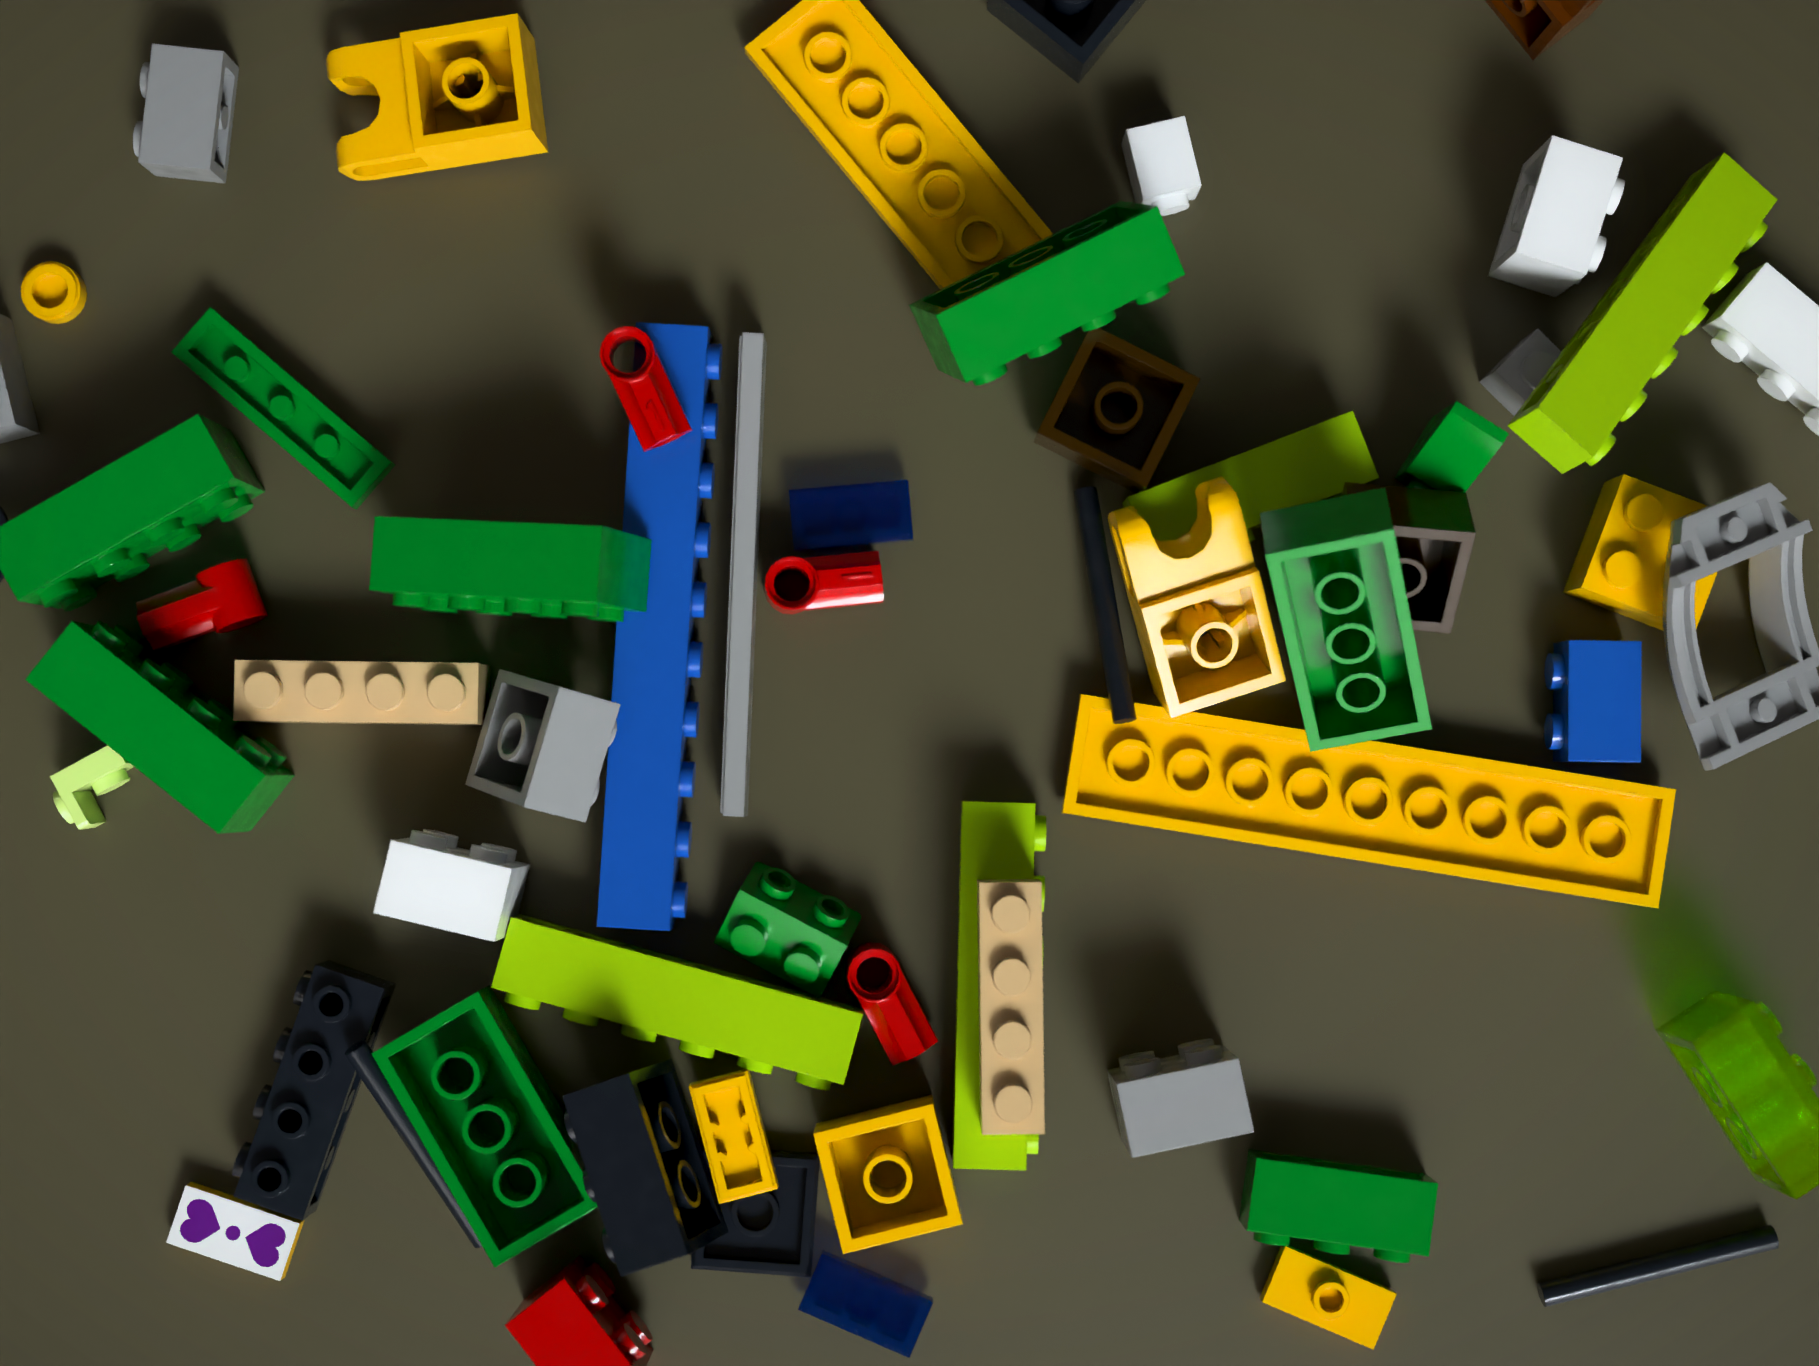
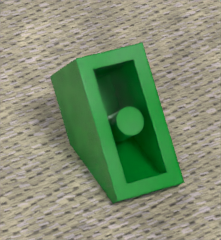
M1455 401L1430 419L1396 474L1395 479L1407 485L1406 487L1466 492L1502 446L1509 433L1458 401Z

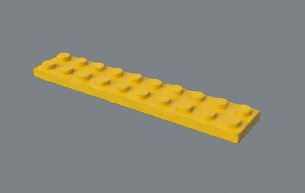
M1079 695L1061 813L1659 908L1676 789L1378 741H1365L1310 752L1306 731L1303 729L1197 712H1189L1170 718L1163 707L1134 703L1137 717L1135 721L1114 724L1109 698Z

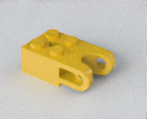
M518 13L400 32V38L345 46L334 49L327 55L328 79L340 91L350 96L369 95L380 97L378 115L370 126L355 133L342 136L337 143L338 170L356 181L377 180L548 152L535 39Z
M1222 476L1205 481L1197 486L1195 490L1197 518L1189 532L1176 540L1159 541L1154 538L1149 524L1142 516L1138 515L1137 509L1134 506L1111 511L1108 515L1113 543L1153 693L1170 718L1286 681L1260 572L1255 566L1237 493Z

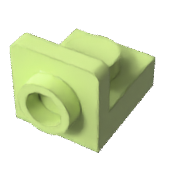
M107 745L51 775L50 778L57 791L53 792V800L59 813L68 823H75L80 830L95 828L105 823L106 819L91 790L93 789L96 795L100 796L122 786L130 780L126 771L134 766Z

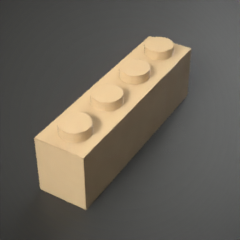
M235 660L233 721L483 725L490 703L491 666L481 663Z
M1039 879L977 880L982 1135L1045 1134L1042 882Z

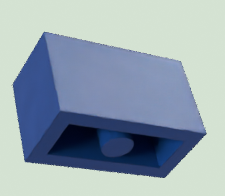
M1566 640L1554 643V653L1547 655L1544 671L1547 689H1553V713L1547 714L1544 725L1545 745L1547 749H1553V762L1641 763L1642 641Z

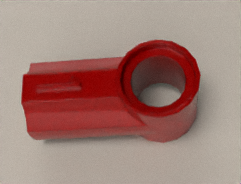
M630 326L615 328L608 333L600 347L599 356L601 364L610 377L643 451L647 452L661 447L691 432L692 427L658 356L657 348L648 335L642 330ZM624 342H638L646 350V359L642 367L631 373L617 370L613 358L618 346Z
M879 551L808 558L788 556L778 559L770 566L765 576L764 593L766 600L773 609L783 614H797L808 610L883 603V580ZM795 570L806 578L808 592L801 600L794 602L786 601L775 592L774 580L781 572Z
M236 559L215 565L198 573L196 581L136 602V617L142 634L148 640L152 650L161 651L213 631L216 633L230 632L265 619L268 615L248 560Z
M873 942L865 943L855 948L846 961L845 973L848 983L891 1064L896 1065L900 1062L908 1061L937 1043L938 1038L893 952L888 947ZM871 957L881 958L890 966L887 980L877 987H866L856 978L860 963Z

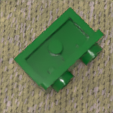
M756 862L739 889L713 943L820 998L861 920V915L848 908L840 899L823 895L796 881L788 872L770 867L762 862Z

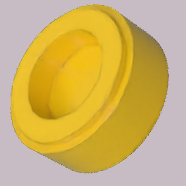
M47 261L35 265L27 272L21 285V297L27 310L37 318L52 324H62L73 320L83 310L87 299V290L83 279L76 271L62 263Z

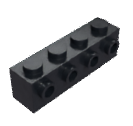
M330 960L315 964L313 972L306 970L303 973L293 999V1004L300 1006L293 1029L286 1027L275 1047L273 1061L280 1063L272 1086L266 1084L263 1087L253 1110V1119L260 1121L253 1142L246 1141L243 1144L234 1163L232 1176L239 1178L233 1197L302 1221L317 1210L362 1079L344 1053L349 1047L361 1040H366L373 1050L396 983Z

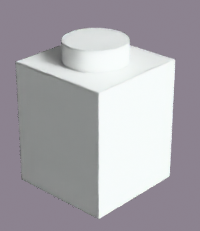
M1185 116L1126 129L1121 145L1135 203L1158 206L1161 216L1171 215L1189 208V200L1196 198L1202 184Z

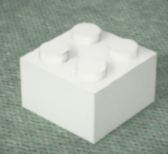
M1552 135L1523 164L1488 276L1557 297L1573 284L1578 285L1582 278L1587 275V272L1594 273L1601 262L1607 242L1606 237L1599 235L1605 214L1612 215L1615 212L1624 190L1625 180L1617 178L1623 157Z
M423 829V832L412 830L410 838L394 839L390 842L373 913L495 942L505 938L510 917L519 914L530 864L515 861L517 850L482 843L481 845L472 844L471 849L467 850L457 847L458 836L430 829Z

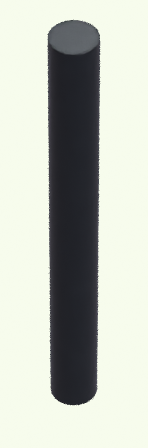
M1083 487L1074 491V498L1112 721L1114 724L1135 721L1137 717L1097 487Z
M366 1040L355 1043L345 1051V1056L475 1248L482 1247L371 1054L373 1050Z
M1767 1225L1537 1283L1538 1293L1543 1306L1548 1307L1778 1249L1779 1241L1773 1226Z

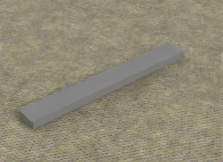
M742 332V336L739 337L720 813H723V816L736 817L748 816L767 354V342L764 333Z

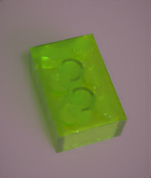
M1713 991L1656 1029V1032L1756 1181L1795 1200L1819 1185V1098L1812 1089L1818 1082L1812 1070L1800 1056L1795 1053L1791 1056L1777 1037L1783 1033L1782 1026L1764 1003L1758 1002L1755 1004L1754 1001L1741 996L1737 997Z

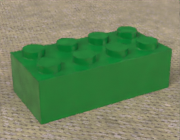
M1120 201L910 304L909 307L937 369L964 383L972 380L973 384L978 386L1004 375L1008 371L1006 363L1026 353L1028 358L1032 359L1054 351L1062 345L1060 336L1080 326L1083 332H1087L1110 323L1117 317L1114 310L1133 300L1136 301L1137 305H1142L1161 298L1171 290L1168 283L1185 275V272L1158 206Z
M196 414L1 525L0 570L18 601L41 605L45 608L60 609L62 607L66 612L71 611L96 598L98 594L95 588L115 577L117 582H121L146 570L150 566L147 559L163 549L168 548L169 552H175L196 542L202 536L199 529L220 518L221 522H228L244 515L254 507L251 499L264 493L265 490L232 431L200 414Z
M1386 488L1261 512L1260 518L1265 556L1310 752L1432 729Z
M375 516L369 590L393 594L392 605L421 608L423 611L457 613L458 610L475 611L477 614L512 616V613L531 614L532 617L567 619L568 616H579L595 621L624 622V611L646 612L652 539L595 525Z
M71 621L25 680L215 832L223 834L251 831L295 776L282 765L287 757L264 738L257 736L253 741L236 729L235 726L239 721H233V712L219 702L210 699L208 703H205L192 694L189 688L193 685V682L176 667L167 662H163L159 666L143 655L142 652L147 645L128 629L118 624L113 629L101 621H97L95 625Z
M490 985L371 1053L494 1267L499 1266L598 1207L597 1203L593 1202L586 1192L583 1182L585 1165L578 1143L573 1142L567 1133L564 1124V1112Z

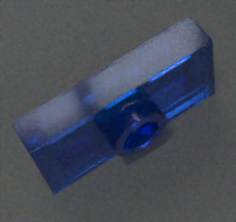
M908 480L789 490L794 551L913 541Z
M822 1250L798 1310L910 1358L933 1304V1297Z

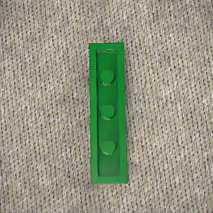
M210 307L171 351V353L352 508L357 510L395 466L383 453L213 308Z

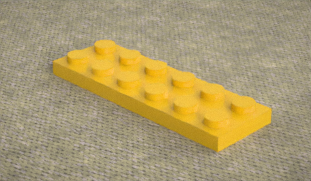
M801 0L744 47L745 54L940 289L1053 234L860 0Z

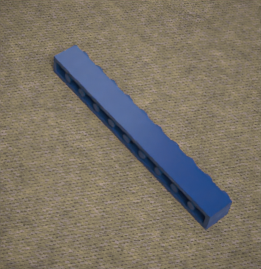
M636 322V328L645 332L657 348L658 356L692 427V431L661 447L644 452L629 421L622 531L652 539L647 610L646 612L624 611V622H616L611 702L621 705L616 719V736L608 747L597 927L671 931L675 928L676 918L686 917L688 904V882L678 881L679 859L680 857H690L692 842V822L682 821L683 797L693 798L696 779V762L686 761L687 737L697 738L699 729L700 704L699 702L690 701L691 677L701 678L703 668V642L693 640L695 617L705 618L707 606V582H697L699 558H709L711 523L701 522L702 499H712L714 493L715 464L705 462L706 439H716L718 432L719 407L718 403H709L710 379L720 380L722 344L713 343V336L708 326ZM638 342L634 344L633 372L640 369L646 359L645 347Z

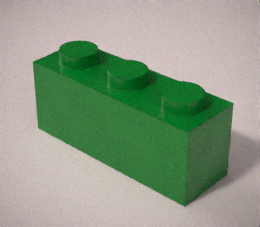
M1248 1149L1239 1221L1246 1231L1254 1232L1253 1240L1264 1244L1289 1246L1290 1237L1314 1240L1313 1248L1327 1253L1345 1255L1349 1254L1350 1246L1374 1249L1373 1257L1381 1260L1409 1263L1410 1254L1429 1256L1438 1183L1424 1173Z

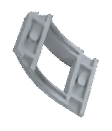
M1771 482L1750 488L1671 521L1662 600L1665 650L1675 694L1701 765L1705 771L1720 767L1819 719V674L1816 668L1819 666V648L1808 614L1802 572L1804 534L1813 531L1809 519L1799 521L1780 503L1787 498ZM1749 558L1748 587L1750 610L1758 649L1766 673L1712 698L1701 661L1696 633L1694 600L1696 581Z

